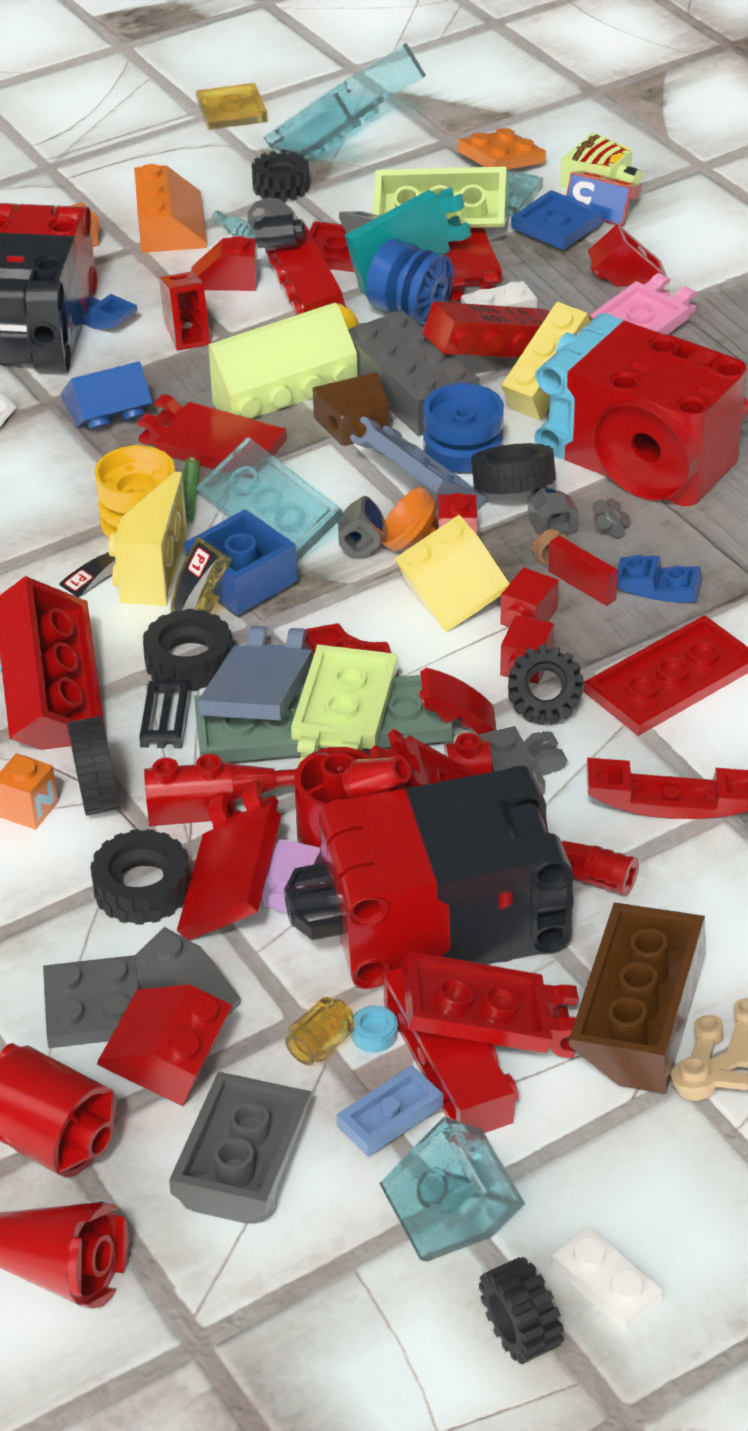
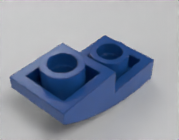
M633 555L621 557L617 588L653 600L697 603L703 577L700 566L662 568L659 555Z

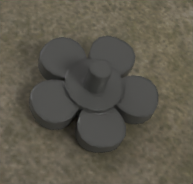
M613 498L608 499L606 502L597 500L592 506L593 511L599 515L595 519L597 528L603 532L609 529L611 536L616 539L624 536L625 529L630 526L631 522L627 513L619 512L621 510L620 503Z

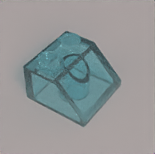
M444 1116L379 1183L419 1259L425 1262L493 1237L525 1205L524 1200L483 1130Z

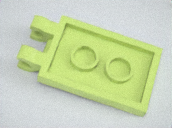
M317 645L291 726L292 740H299L297 752H301L298 765L308 755L318 751L320 747H349L362 750V748L371 749L377 744L398 669V654Z

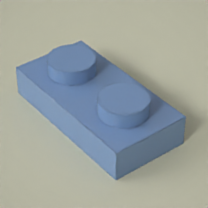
M411 1065L337 1114V1127L369 1157L443 1107V1093Z

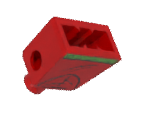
M194 272L160 277L159 283L164 322L176 351L210 344L204 283ZM184 322L192 324L191 327L182 329L185 326Z

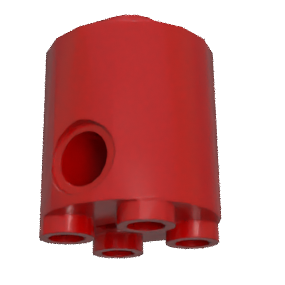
M328 747L311 753L299 763L294 772L297 843L321 848L318 818L320 810L331 801L350 799L343 788V772L354 760L371 759L370 755L362 750L349 747Z
M14 1043L6 1045L0 1052V1142L9 1145L16 1152L60 1176L67 1178L77 1175L90 1165L93 1159L103 1154L112 1139L117 1101L113 1090L29 1045L22 1047Z

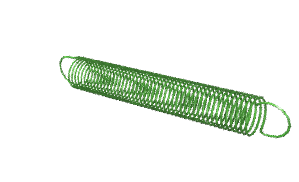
M185 459L183 474L185 512L190 514V516L186 514V518L189 519L186 523L191 521L193 523L200 463L196 459H194L193 463H189V459ZM194 463H195L194 468L192 469V471H190V469H188V467H189V468H192L193 465H194Z

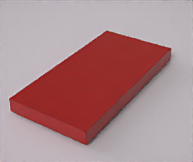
M703 615L584 681L583 692L637 736H640L748 674V647L706 615Z

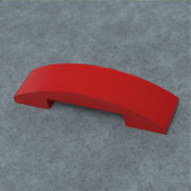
M587 757V793L597 800L621 810L667 819H709L748 812V770L716 767L713 780L631 773L630 761Z

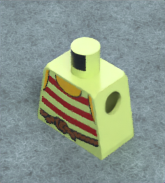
M592 132L561 158L560 186L568 188L571 172L582 170L639 185L642 171L632 167L633 152L630 148Z

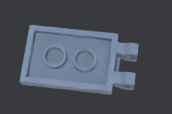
M361 417L360 422L366 425V433L363 437L352 434L350 439L353 443L365 448L373 447L377 453L388 457L439 495L453 493L476 494L477 509L481 508L487 498L484 494L475 490L473 486L418 446L405 440L398 430L388 426H384L381 429L376 421Z
M251 626L246 646H233L199 698V715L281 721L308 675L313 660L312 650L304 647V640L308 633L307 629L290 628L285 646L265 644V637L269 632V628L266 626Z

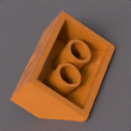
M146 164L142 167H134L141 253L207 248L201 191L167 165Z

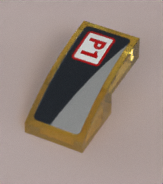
M197 537L178 575L170 610L182 611L193 609L199 611L206 610L208 613H211L220 596L213 592V589L232 558L207 540Z

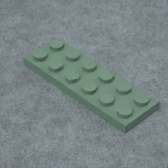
M420 675L395 677L376 744L380 748L392 747L387 734L393 728L399 731L404 736V739L411 735L423 743L452 741L451 722L446 724L435 712H429L420 699L419 691L422 689ZM304 686L299 688L281 721L199 715L198 705L201 695L194 696L200 756L215 754L221 758L222 762H236L301 755V752H297L299 740H292L291 726Z

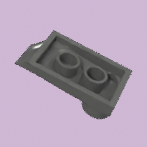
M218 1071L169 1179L170 1194L180 1200L187 1209L197 1213L241 1223H257L270 1217L275 1210L277 1188L311 1102V1091Z

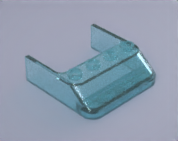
M405 43L318 97L267 133L263 138L272 149L278 151L286 150L287 154L294 151L297 156L302 154L304 157L308 156L312 160L326 151L324 147L326 144L329 147L344 138L345 133L348 134L362 125L361 117H363L364 121L371 118L380 111L378 108L379 104L421 80L426 74L408 44Z

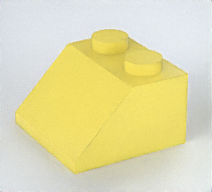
M460 515L394 558L411 590L446 633L500 597L501 593L509 585V582L479 537Z

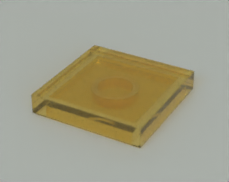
M255 83L196 91L197 103L208 130L268 122L267 110Z

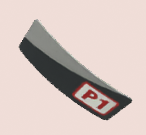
M109 552L92 559L68 575L59 585L76 597L82 596L95 584L113 573V567L116 563L115 556H110Z

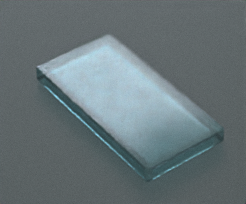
M249 437L195 488L200 496L229 518L246 509L295 543L297 562L345 515L338 505Z

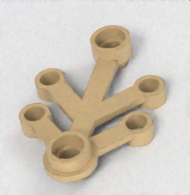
M748 998L740 999L734 1004L736 1025L728 1050L712 1058L714 1046L724 1038L723 1022L714 1015L701 1016L695 1020L696 1043L692 1055L677 1063L671 1071L672 1085L677 1089L681 1097L693 1101L703 1100L713 1095L716 1087L748 1090V1073L730 1071L737 1067L748 1068Z

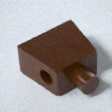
M377 372L312 387L313 416L340 445L355 444L350 439L352 434L360 437L365 435L366 425L360 422L361 417L376 421L381 429L384 426L390 427L389 403Z

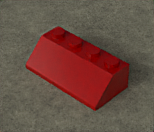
M24 576L0 594V661L9 739L40 750L71 746L67 722L101 716L104 725L88 601Z

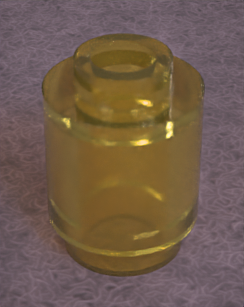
M321 997L290 1026L289 1034L285 1037L287 1049L296 1060L304 1065L322 1062L353 1033L355 1029L353 1013L342 1000Z

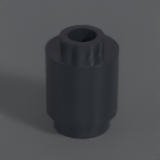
M295 213L262 217L261 221L254 222L256 245L258 248H266L267 251L299 247L300 240L305 239L303 219H297Z

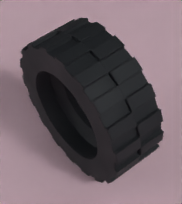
M533 443L500 445L481 450L473 454L471 458L474 489L482 493H522L544 488L556 481L554 451L549 445Z
M175 610L167 615L163 614L155 622L152 621L148 625V630L143 634L145 666L147 674L151 675V679L153 681L190 682L191 691H199V689L208 686L233 648L232 633L225 620L222 621L220 616L215 613L211 614L206 610ZM187 643H196L208 647V650L194 656H176L168 652V650L175 646Z
M97 716L67 722L85 815L120 809L102 717Z
M138 829L130 830L128 833H119L114 835L113 839L106 840L101 844L102 847L94 853V861L91 862L90 866L94 899L96 898L100 910L103 909L108 917H114L119 922L126 924L131 922L135 923V925H144L147 922H159L164 917L169 918L175 914L178 908L183 907L191 879L188 853L186 849L182 848L181 842L171 838L170 834L155 832L152 829L139 831ZM151 866L159 868L163 872V878L160 881L148 886L131 887L123 885L119 881L121 873L134 867Z

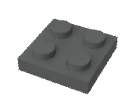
M135 955L43 965L48 1048L109 1041L135 992L139 990Z

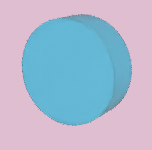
M367 1006L358 1010L351 1019V1039L359 1049L376 1053L385 1051L395 1044L398 1037V1021L391 1010L382 1006Z

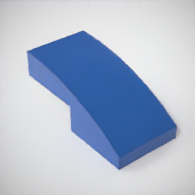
M113 294L108 295L102 300L90 296L87 314L84 313L83 325L93 329L115 327L138 311L137 305Z

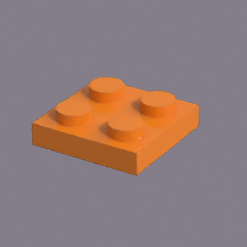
M499 128L496 132L489 134L473 133L471 137L458 139L457 151L484 167H506L507 170L545 163L546 150L535 145L533 140L518 136L514 130L509 128Z

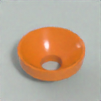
M417 487L411 490L390 511L385 519L386 536L381 543L392 551L406 550L435 531V525L438 521L436 518L435 499L425 488Z

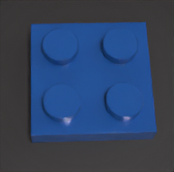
M553 190L548 191L511 216L512 229L562 250L603 223L602 210Z

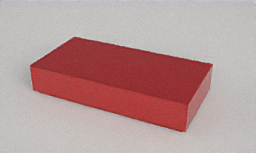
M559 535L550 541L548 572L605 606L610 605L616 600L618 569Z

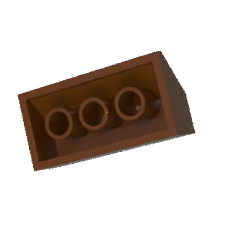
M617 902L613 903L572 1028L569 1046L618 1086L667 1093L671 1071L675 1065L706 955L705 916Z

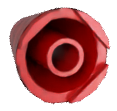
M106 1202L0 1212V1269L81 1307L90 1309L102 1307L113 1297L117 1289L108 1287L114 1273H124L127 1263L129 1245L127 1222L124 1216L115 1214L114 1210L118 1208L115 1204Z

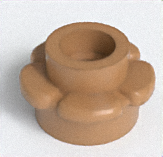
M556 529L543 531L532 542L531 548L535 552V558L549 566V547L547 545H549L550 541L558 535L569 541L564 533L560 534Z

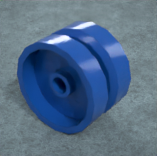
M455 383L432 391L424 400L423 451L452 472H472L471 458L473 454L487 448L503 445L504 402L499 394L488 387L474 383Z

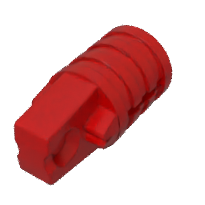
M562 841L574 878L582 881L584 884L594 885L601 889L605 888L607 891L617 892L623 896H627L631 892L638 874V858L626 856L620 852L616 853L610 849H603L597 845L591 846Z

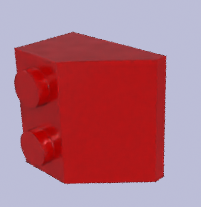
M190 984L139 989L135 992L96 1065L174 1103L184 1106L221 1034L232 1004Z

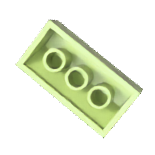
M468 167L376 170L373 214L382 215L429 189L438 195L442 190L451 187L454 196L462 194L464 208L457 212L446 213L447 220L458 216L461 225L467 222L470 228L505 227L509 205L507 168Z
M336 303L208 344L213 405L218 410L250 419L313 398L312 387L357 377V352L340 308Z

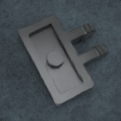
M515 726L478 734L481 740L489 741L492 772L514 766L529 767L535 773L542 794H545V780L542 776L561 771L568 761L562 749H555L558 741L552 731L532 733L525 741H523Z

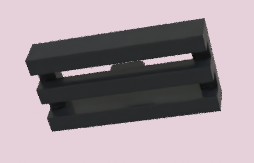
M149 681L139 735L140 748H149L150 742H156L157 748H165L166 742H173L174 748L182 749L190 699V682ZM158 691H165L159 729L152 730ZM174 691H179L174 730H168Z

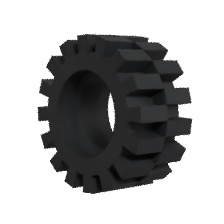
M281 150V153L277 154L275 151H270V155L263 153L260 155V158L256 157L254 159V163L252 162L253 191L257 196L260 195L261 199L271 197L286 202V198H290L293 201L297 200V196L303 197L305 192L309 191V164L302 154L297 156L294 151L286 154V150Z
M539 645L538 650L533 651L530 648L525 651L524 656L521 657L519 655L515 660L513 668L511 667L508 678V697L510 702L514 704V710L518 714L521 712L524 715V719L531 722V719L538 721L537 725H545V722L550 721L552 724H556L563 717L567 719L573 709H576L582 696L584 679L580 673L581 667L579 663H574L572 660L573 656L569 652L563 654L560 652V647L553 646V649H546V645ZM539 671H551L561 680L562 689L555 698L541 700L531 693L529 681Z
M518 1257L480 1276L479 1290L483 1294L480 1297L482 1304L488 1310L485 1314L488 1321H492L495 1327L493 1332L496 1337L502 1339V1347L506 1352L510 1351V1356L514 1361L518 1360L519 1364H524L561 1346V1343L564 1341V1337L561 1334L564 1332L563 1324L557 1319L561 1317L559 1309L552 1303L554 1297L551 1290H546L544 1286L546 1281L541 1274L537 1275L536 1267L531 1262L528 1263L527 1258Z

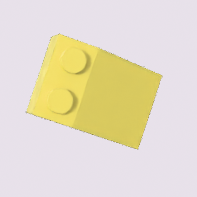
M173 472L121 517L117 532L110 535L109 555L115 556L116 560L113 567L112 583L114 587H119L120 603L167 606L187 535L182 472Z

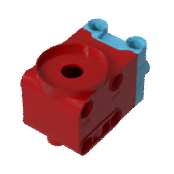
M608 313L598 314L577 334L565 333L557 344L555 354L536 371V381L539 387L550 395L549 419L535 431V443L551 446L555 457L607 476L622 489L639 498L653 501L667 499L679 506L696 505L738 461L742 420L748 415V401L744 397L746 364L738 358L672 335L656 332L619 319Z

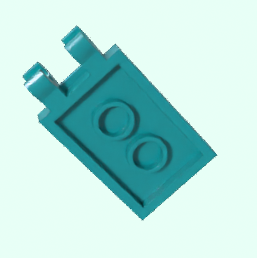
M451 187L442 190L438 195L429 189L345 234L360 292L366 296V281L373 258L379 248L389 239L397 238L415 244L420 250L427 248L434 253L445 254L450 251L448 242L461 241L470 237L469 223L465 222L461 225L458 216L451 217L448 220L446 213L457 212L464 208L462 194L454 196Z

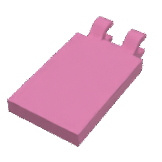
M658 273L645 285L637 281L589 315V320H593L598 314L608 313L619 319L656 332L669 334L687 321L689 315L695 312L696 305L690 303V300L697 295V291L684 286L676 295L670 298V293L663 290V287L670 282V278Z

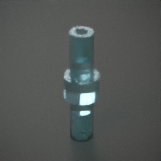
M216 210L212 214V221L227 229L229 235L233 237L255 238L254 229L245 220L239 217L232 218L220 210Z

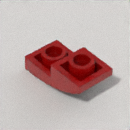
M428 667L420 671L422 689L419 691V696L424 707L429 712H435L446 724L459 718L466 729L472 728L477 735L497 730L493 704L480 692L467 683L444 672Z

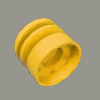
M140 445L120 447L108 452L97 462L94 474L98 496L99 521L102 532L109 539L111 533L117 532L121 517L175 472L173 459L164 451Z

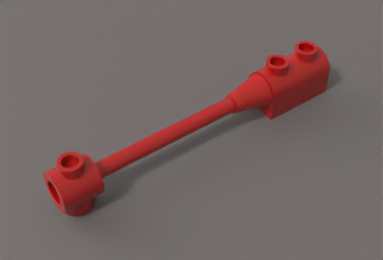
M467 732L458 735L455 743L444 744V755L476 774L492 772V759L488 740H481L477 734ZM215 754L200 756L196 764L180 766L172 758H160L153 763L152 768H144L149 827L210 822L208 812L210 799L222 794L229 798L227 809L230 815L235 812L234 802L243 800L242 790L244 784L258 779L263 784L261 794L274 791L280 787L294 786V772L296 769L275 771V768L231 764V761L222 762L221 758Z

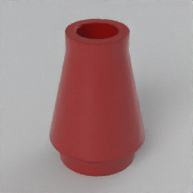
M403 756L357 759L343 772L342 784L350 799L388 792L397 785L407 782L411 776V769L408 761Z

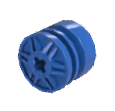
M397 238L389 239L377 251L368 271L366 296L369 304L388 313L403 310L415 322L425 325L433 301L447 302L453 283L452 261L448 256L434 253L430 249L420 250L415 244Z

